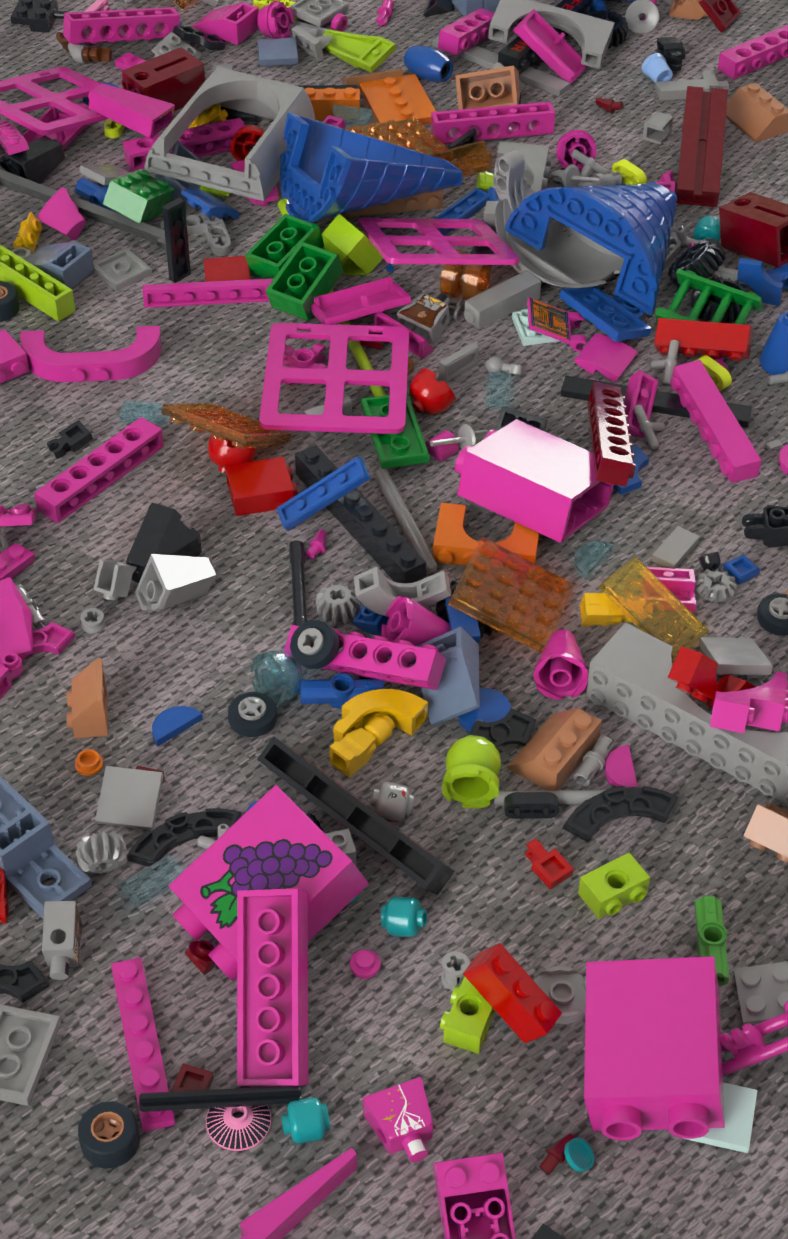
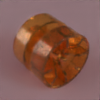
M455 249L459 254H468L467 251ZM443 264L440 292L455 298L459 297L462 292L463 299L468 300L486 291L490 280L491 265Z

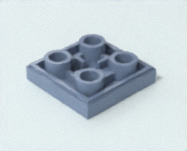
M296 38L257 40L260 66L272 67L276 65L291 66L298 64Z

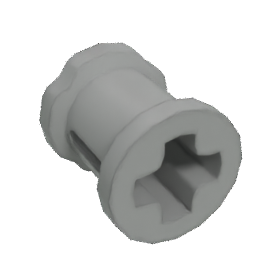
M454 951L447 953L443 957L442 970L444 972L441 975V982L445 988L453 991L456 985L461 986L464 978L463 972L470 965L469 959L465 954Z

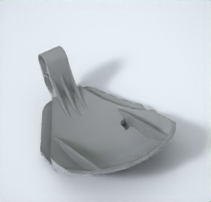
M513 149L496 160L493 185L500 199L496 205L494 215L496 232L520 257L519 264L511 265L518 273L527 270L543 282L568 288L598 286L607 283L605 280L613 274H620L624 258L556 219L552 220L546 246L541 251L505 231L511 213L518 208L525 198L536 191L524 188L523 173L525 159L519 150ZM565 228L571 235L567 236L562 229Z

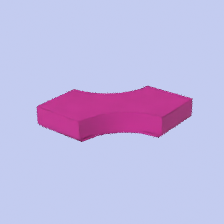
M51 622L44 628L32 631L33 653L20 657L23 660L39 652L60 654L74 640L75 633Z

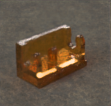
M484 140L447 150L446 160L462 170L463 177L492 169L491 150H486V142Z

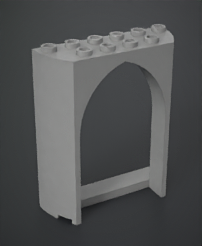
M217 67L155 141L147 155L144 170L264 201L280 179V156L286 151L287 147L286 140L282 138L288 112L315 120L313 106L303 87ZM220 103L221 107L274 120L245 158L244 172L168 152L202 111Z

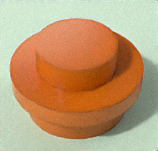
M92 749L81 751L75 760V769L83 776H93L103 768L102 756Z

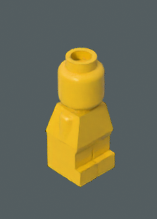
M584 593L579 605L582 627L591 625L609 626L621 623L623 619L628 623H643L645 619H651L652 606L650 603H646L642 599H626L624 601L623 598L610 593Z
M386 715L375 717L363 728L347 733L342 740L336 741L330 746L329 764L350 778L367 764L377 746L392 736V730L395 728L393 720Z

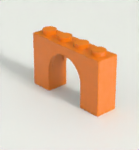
M441 503L433 543V557L437 563L534 573L539 541L538 532L515 522L513 532L507 539L497 543H482L472 539L464 531L466 505Z

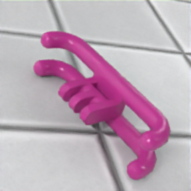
M788 1001L784 1004L785 1013L754 1026L750 1023L743 1025V1030L739 1028L731 1030V1035L728 1033L720 1035L722 1052L729 1050L735 1056V1058L722 1063L723 1076L788 1051V1037L765 1045L763 1037L788 1026Z

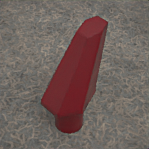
M596 98V105L611 114L615 110H622L624 108L622 101L615 102L613 99Z
M569 1133L545 1150L548 1155L539 1168L550 1175L558 1163L561 1164L565 1161L564 1149L566 1143L576 1137Z

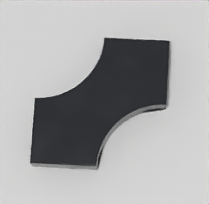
M174 26L173 33L182 40L200 44L210 50L225 49V42L214 34L201 32L191 26Z
M511 708L508 714L498 721L484 722L476 720L469 735L485 737L496 748L506 744L525 746L536 719Z
M32 961L16 966L0 964V993L12 995L24 1003L49 987L48 981Z

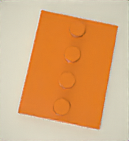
M416 74L386 77L385 79L359 83L360 92L381 131L431 123V112H436Z

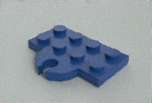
M596 286L561 289L559 298L566 302L568 307L579 312L583 318L592 322L597 329L609 335L611 340L621 342L623 340L650 336L652 328L642 321L644 311L637 307L634 308V305L616 295H607Z

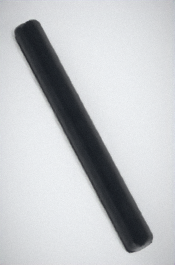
M273 1086L142 1093L139 1095V1109L142 1112L289 1104L291 1101L302 1099V1091L300 1086Z

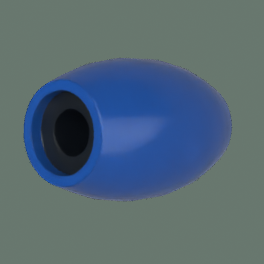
M411 46L405 53V66L419 78L431 82H446L453 73L452 61L439 50L427 46Z

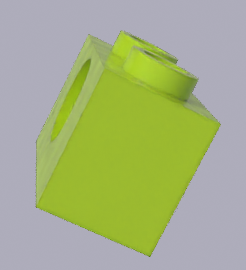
M629 852L581 876L578 894L595 916L600 919L606 915H615L623 906L631 902L638 903L643 900L648 893L650 877Z
M464 976L461 986L456 985L453 989L450 1003L453 1005L450 1012H444L440 1029L444 1030V1043L479 1054L496 1011ZM470 1012V1013H473L474 1015H466V1014H464V1013Z

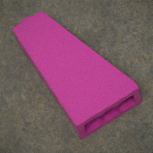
M101 83L93 88L88 96V109L149 138L166 128L173 120L174 104Z

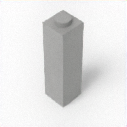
M526 270L466 300L464 318L468 323L480 329L526 306L529 297L536 300L540 299L541 281Z

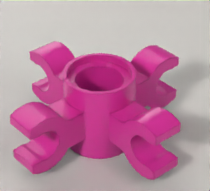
M317 343L311 350L303 348L295 351L290 345H285L284 364L288 365L285 367L327 368L326 365L317 363H322L326 359V356L321 354L326 347Z

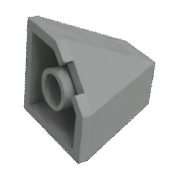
M151 554L135 594L142 610L165 609L206 595L211 585L215 582L216 572L209 558Z

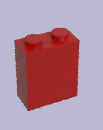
M284 457L225 466L227 486L236 516L277 510V507L298 494L296 482H291L293 480L291 466H286Z

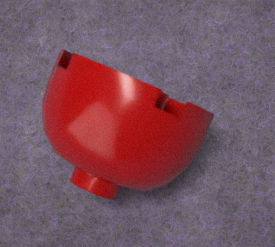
M256 125L241 127L234 134L231 141L232 156L237 161L245 160L265 133V130Z
M422 368L410 382L409 395L413 401L411 404L419 413L425 412L429 415L442 414L455 402L456 397L444 380L441 382L437 381L434 378L437 374L427 368Z
M213 431L209 437L207 449L211 461L219 466L218 470L226 473L225 466L253 462L258 445L242 437L241 439L234 438L233 434Z

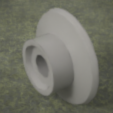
M636 0L631 3L625 14L628 28L635 33H650L659 22L657 6L650 0ZM639 14L646 16L644 21L639 20Z

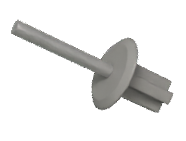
M574 164L569 165L565 170L556 169V172H552L553 182L563 183L564 187H577L578 181L598 184L602 182L601 179L581 177L578 167Z
M463 424L459 428L457 438L430 441V446L458 443L461 450L467 445L473 447L484 440L488 430L474 431L470 425Z

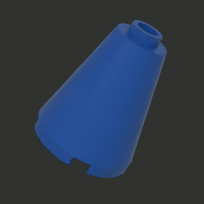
M788 312L782 313L778 317L759 356L762 369L771 375L782 374L788 371Z

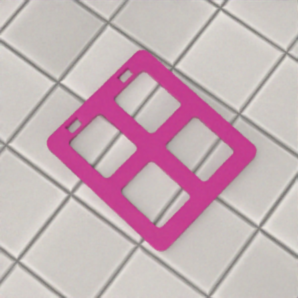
M56 67L0 81V92L20 89L36 98L16 104H8L0 100V114L37 134L50 135L109 119L95 111H89L71 102L72 100L88 97L90 90L100 85V83L67 67ZM63 78L80 88L53 93L36 83ZM52 106L72 117L44 123L25 112Z
M358 219V226L387 263L519 264L520 257L482 220ZM380 228H415L422 236L385 235ZM437 228L472 229L478 236H444ZM394 245L431 246L437 254H402L398 252ZM453 246H488L495 254H459Z
M273 324L270 328L259 417L260 426L266 430L402 433L405 430L409 330L400 326ZM297 330L311 331V332H297ZM286 340H329L328 367L325 369L284 367ZM351 340L391 342V369L388 371L347 369L348 342ZM281 384H325L324 413L321 415L278 413ZM346 385L390 387L389 415L386 417L343 415L344 387Z

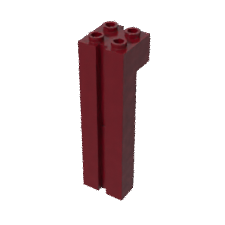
M687 86L682 122L676 204L717 207L720 193L728 89L712 88L711 92L703 91L704 87Z

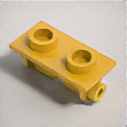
M220 103L215 104L202 111L188 128L210 124L209 122L225 121L228 113L225 109L221 110Z
M29 212L28 218L21 222L18 237H16L13 243L14 249L19 247L27 248L31 251V254L34 253L42 231L40 221L35 218L32 212Z

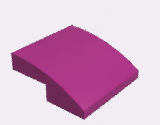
M595 333L573 362L590 374L597 370L612 382H616L638 351L623 342L611 340L609 336Z
M642 566V600L650 603L652 610L695 613L694 569Z

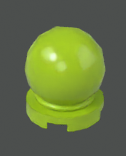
M468 735L456 740L449 747L445 757L446 773L442 780V794L449 802L451 799L461 802L464 808L479 809L490 805V800L499 796L500 753L493 743L482 736Z

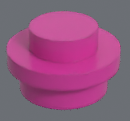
M371 950L357 951L350 959L351 971L361 979L372 978L379 972L381 967L379 956Z

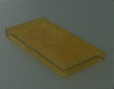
M636 556L599 586L607 597L641 631L672 646V663H674L681 646L691 649L700 641V637H705L709 632Z

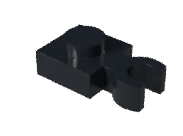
M77 420L59 432L61 438L49 441L47 446L50 451H53L56 458H61L68 449L75 452L93 440V437L88 429Z

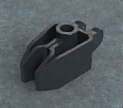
M676 37L657 38L656 53L664 56L672 71H680L682 59H685L686 56L683 43Z
M767 505L763 508V513L744 515L742 525L746 527L744 530L746 538L762 539L763 544L769 548L788 546V507Z

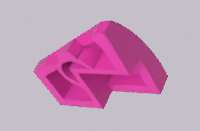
M62 187L49 199L36 219L71 239L77 240L86 221L83 215L78 212L76 203L70 198L68 194L70 192Z

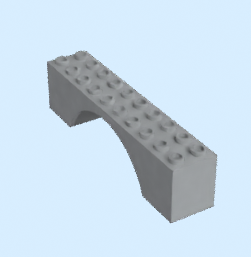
M625 622L590 661L586 697L593 703L613 711L617 716L636 723L641 729L649 730L660 736L664 741L681 747L688 754L709 762L714 768L724 770L733 775L738 781L746 782L759 789L763 794L782 801L788 807V732H761L745 729L744 733L710 727L712 715L699 707L685 692L677 689L676 682L667 678L672 668V646Z

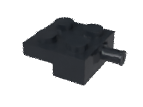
M19 0L10 18L11 24L30 25L31 31L49 33L55 20L64 19V13L67 12L58 11L57 0Z

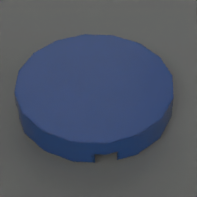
M479 688L480 707L458 716L459 724L470 732L476 720L495 722L504 718L511 709V704L506 696L490 688Z

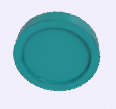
M573 1138L566 1143L564 1149L565 1158L575 1171L585 1172L592 1168L594 1165V1153L585 1140Z

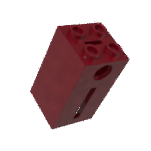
M180 47L123 70V80L121 83L124 90L174 104V111L183 108L205 82L204 63Z
M749 192L719 207L721 246L723 248L758 261H763L775 267L788 263V204Z

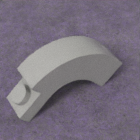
M378 567L354 576L355 594L358 600L369 610L386 616V611L392 601L399 596L409 597L433 612V603L452 596L449 576L444 570L413 583L393 582L386 578Z

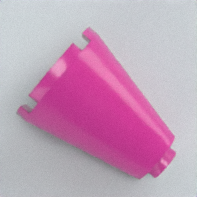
M399 596L392 601L385 615L389 616L387 625L382 624L381 637L387 638L389 642L398 643V640H405L417 646L451 630L447 621L409 597Z
M557 630L551 634L533 673L538 691L546 697L555 700H563L562 696L577 697L585 690L588 683V670L575 636L567 630Z

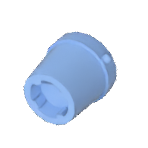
M652 54L642 64V72L653 82L671 80L672 70L662 54Z

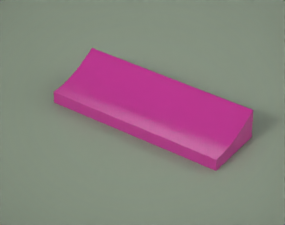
M298 888L237 891V1086L308 1085V891Z

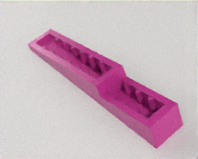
M350 1148L240 1223L242 1238L240 1239H282L357 1169L356 1152Z

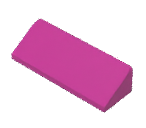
M383 312L374 313V326L405 327ZM408 329L409 351L420 358H424L434 351L426 339Z
M638 370L629 379L624 405H626L625 414L628 415V433L631 436L645 438L644 433L640 431V424L633 408L637 405H642L648 420H650L658 380L641 370Z

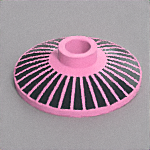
M268 1105L209 1108L206 1116V1128L210 1138L220 1147L232 1151L247 1150L258 1145L266 1137L271 1126V1113ZM236 1112H242L244 1114L240 1118H235L232 1116Z

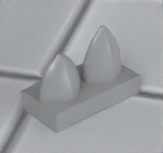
M298 25L292 28L293 38H296V45L317 60L323 58L322 50L329 44L332 36L315 38L317 34L316 29L304 30Z

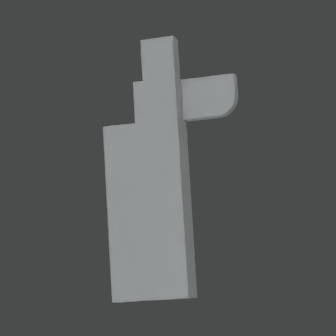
M711 68V70L702 72L703 79L655 82V90L659 101L686 99L687 86L704 87L703 91L711 92L712 88L729 89V84L727 81H717L714 75V68Z

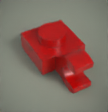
M536 838L526 844L529 850L524 854L532 862L531 870L549 889H552L573 875L574 868L556 849L547 852Z

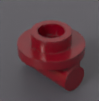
M205 940L191 942L185 951V955L203 975L212 971V965L215 962L208 954L214 949V946Z

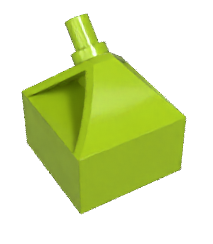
M340 214L322 233L324 248L327 251L338 254L344 271L343 275H369L383 259L370 240Z

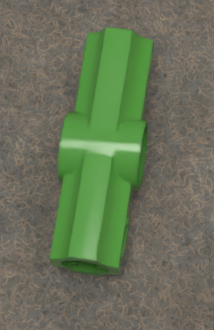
M703 896L695 900L694 903L697 930L696 950L699 957L714 956L720 987L729 982L725 943L727 931L723 924L721 900L716 899L715 896Z

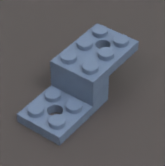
M0 776V868L4 871L7 884L44 920L45 901H72L92 887V882L54 844L50 823ZM48 878L57 880L55 884L50 886L42 884Z

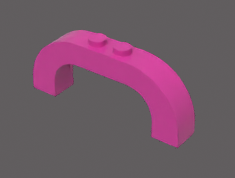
M138 326L135 341L127 348L117 351L59 353L47 348L44 330L21 331L20 335L21 347L27 354L29 370L38 377L55 382L105 381L131 378L150 369L159 359L162 349L160 326Z

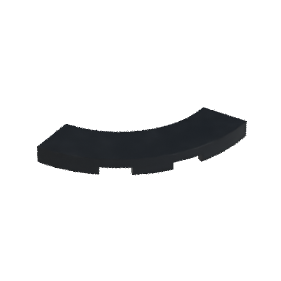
M647 786L611 788L584 801L569 816L562 828L588 842L600 827L621 817L641 816L665 823L678 797L669 792Z
M208 808L204 812L191 814L184 812L166 819L162 825L152 831L148 830L140 837L127 854V860L155 869L159 861L178 845L198 839L200 836L218 837V826L226 824L230 828L242 817V812Z

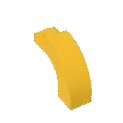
M377 689L361 693L342 705V719H339L333 728L334 742L342 740L347 733L363 728L375 717H383L384 715L389 716L393 720L396 728L412 736L428 719V701L412 693L396 689Z

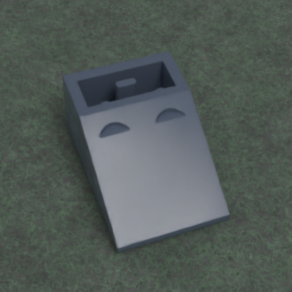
M77 242L42 246L26 259L27 262L70 289L94 271L92 249Z
M458 627L417 645V647H422L423 644L435 646L439 649L438 652L446 658L438 689L433 690L421 687L423 698L428 701L430 724L436 726L479 708V644L462 627Z

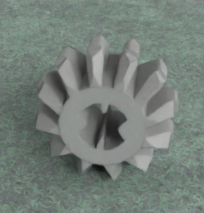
M340 582L338 585L330 583L328 588L321 587V591L316 597L318 617H323L325 623L332 620L334 626L338 621L346 625L348 619L354 620L360 610V602L352 586H343Z
M103 831L100 834L93 833L90 837L82 838V841L77 844L78 864L81 870L88 872V874L99 873L101 875L105 872L111 873L112 870L120 869L127 862V849L123 836L115 832L105 833Z

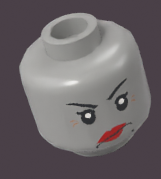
M385 781L380 785L379 789H373L370 805L375 806V811L385 819L400 822L404 817H409L414 795L410 794V790L406 785Z

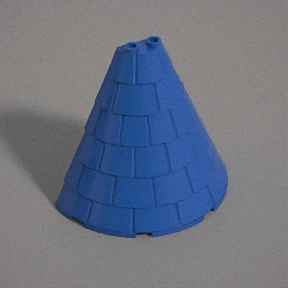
M290 112L287 114L282 138L286 140L287 147L286 151L280 156V183L282 197L287 198L289 204L287 203L286 210L290 216L313 223L326 218L336 217L338 214L356 212L399 199L460 186L462 183L463 171L447 160Z
M656 182L616 186L547 188L531 194L522 201L518 208L511 213L505 231L541 251L546 246L552 220H558L624 258L614 294L652 315L656 307L660 279L670 241L671 227L674 223L677 195Z

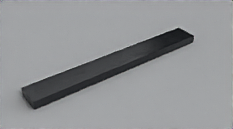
M565 375L561 389L562 397L588 401L593 381L621 387L622 396L624 397L628 386ZM656 391L651 412L690 418V414L687 408L682 406L678 394ZM726 402L740 426L748 428L752 406Z

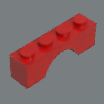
M682 646L667 677L677 683V689L691 694L692 698L706 703V706L713 709L716 691L732 692L756 687L746 680L724 674L717 682L716 670L718 663L703 653Z

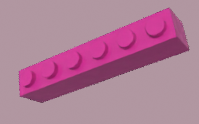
M701 360L674 366L673 376L670 378L671 387L678 393L682 406L687 408L692 423L696 424L700 430L702 440L706 441L710 447L712 457L716 458L719 462L722 474L726 475L731 483L758 477L761 459Z

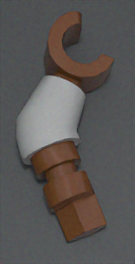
M57 32L56 34L59 43L67 52H70L73 60L77 63L88 64L92 61L109 62L112 59L111 48H92L82 43L74 45L67 41L63 33Z

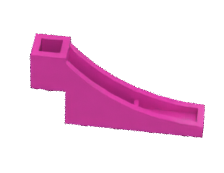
M776 671L775 676L769 682L755 688L732 692L716 691L710 727L739 733L745 732L746 725L780 731L781 723H787L788 721L787 673Z

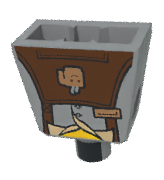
M443 293L439 294L436 299L427 294H421L411 301V304L406 305L397 312L398 322L426 339L428 343L434 345L449 324L450 314L448 305L450 304V299Z
M45 901L42 952L47 967H50V978L55 980L67 979L69 977V967L79 966L83 924L76 901Z

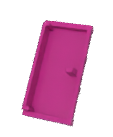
M535 9L514 28L513 31L563 80L572 83L587 67V65L581 64L582 56L563 38L565 34L563 32L559 34Z
M51 107L38 120L49 123L72 116L57 111L55 107ZM89 124L50 135H40L28 129L22 136L27 141V144L42 136H47L52 140H58L64 150Z
M386 277L314 297L315 303L311 305V311L322 324H337L411 304V297L396 282H392V277Z

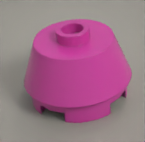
M273 1L261 8L257 18L259 30L263 35L273 39L289 37L291 35L290 26L294 24L291 8H287L284 2Z
M573 130L561 136L557 143L556 155L558 162L563 168L566 169L569 165L574 164L581 171L584 164L571 157L572 151L576 149L587 157L595 159L596 145L593 137L586 131Z

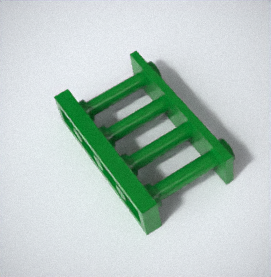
M678 269L676 274L678 283L681 285L669 308L658 307L655 312L656 323H658V318L698 321V317L711 294L722 298L711 322L720 323L730 303L733 302L743 306L734 324L744 325L752 309L759 312L762 311V298L754 292L747 293L698 276L693 271ZM689 287L701 291L690 315L683 316L677 313Z

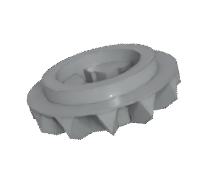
M717 568L714 572L706 569L704 574H698L695 581V589L702 598L708 601L724 602L735 595L737 584H735V577L728 576L727 571L721 573ZM717 582H721V585L717 584L716 586H713L711 588L712 583L715 584Z

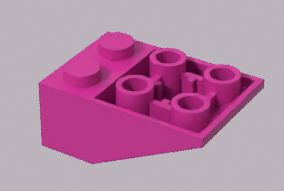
M244 2L214 9L191 27L204 33L214 34L222 40L239 45L259 29L257 22L259 9Z
M503 1153L432 1163L445 1239H516Z

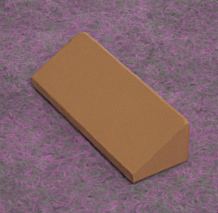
M395 69L343 77L341 81L344 85H358L359 88L360 82L403 76V70Z

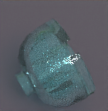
M273 650L260 653L253 659L251 672L255 671L256 680H253L252 683L256 692L266 694L272 698L276 706L292 700L300 692L303 671L301 665L297 663L291 653L283 650ZM283 688L281 694H274V689Z

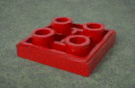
M245 256L203 259L205 282L250 280L249 267Z

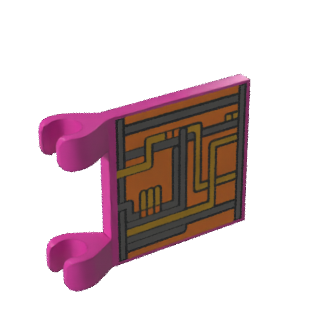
M531 297L528 298L529 329L570 344L574 351L583 350L582 345L579 343L586 345L587 338L584 335H571L570 326L572 328H580V323L577 320L585 321V318L579 312L569 313Z

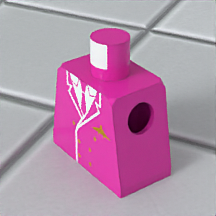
M421 1077L363 1097L364 1117L389 1154L405 1149L411 1162L421 1161L428 1155L424 1142L433 1138V1122Z

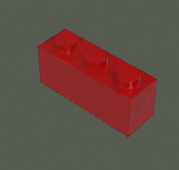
M501 943L478 953L463 972V975L524 1043L547 1035L562 1014L559 1008Z

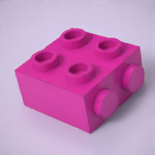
M5 329L0 331V383L30 372L26 352Z

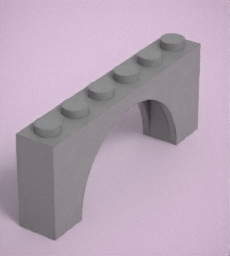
M500 0L490 23L488 39L507 44L508 40L515 34L514 28L535 9L552 27L567 32L578 42L582 51L581 64L600 69L612 38L614 22L533 0Z
M500 141L497 159L513 149L519 150L525 159L523 179L531 186L530 189L536 192L547 189L552 155L548 154L549 146ZM499 201L486 202L484 222L487 225L495 226L494 215Z

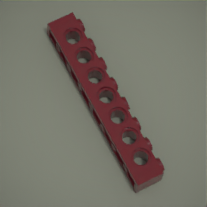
M593 381L587 407L596 481L626 487L628 478L632 479L634 476L636 464L633 463L634 453H631L632 443H630L631 434L628 433V415L625 414V397L622 396L621 387Z

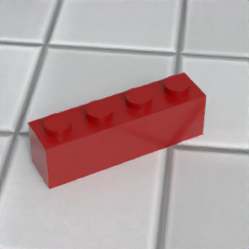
M658 318L654 345L660 354L668 356L670 341L677 340L679 341L678 353L685 357L693 358L696 355H707L712 359H719L720 356L728 357L732 361H742V359H749L753 331L751 325Z

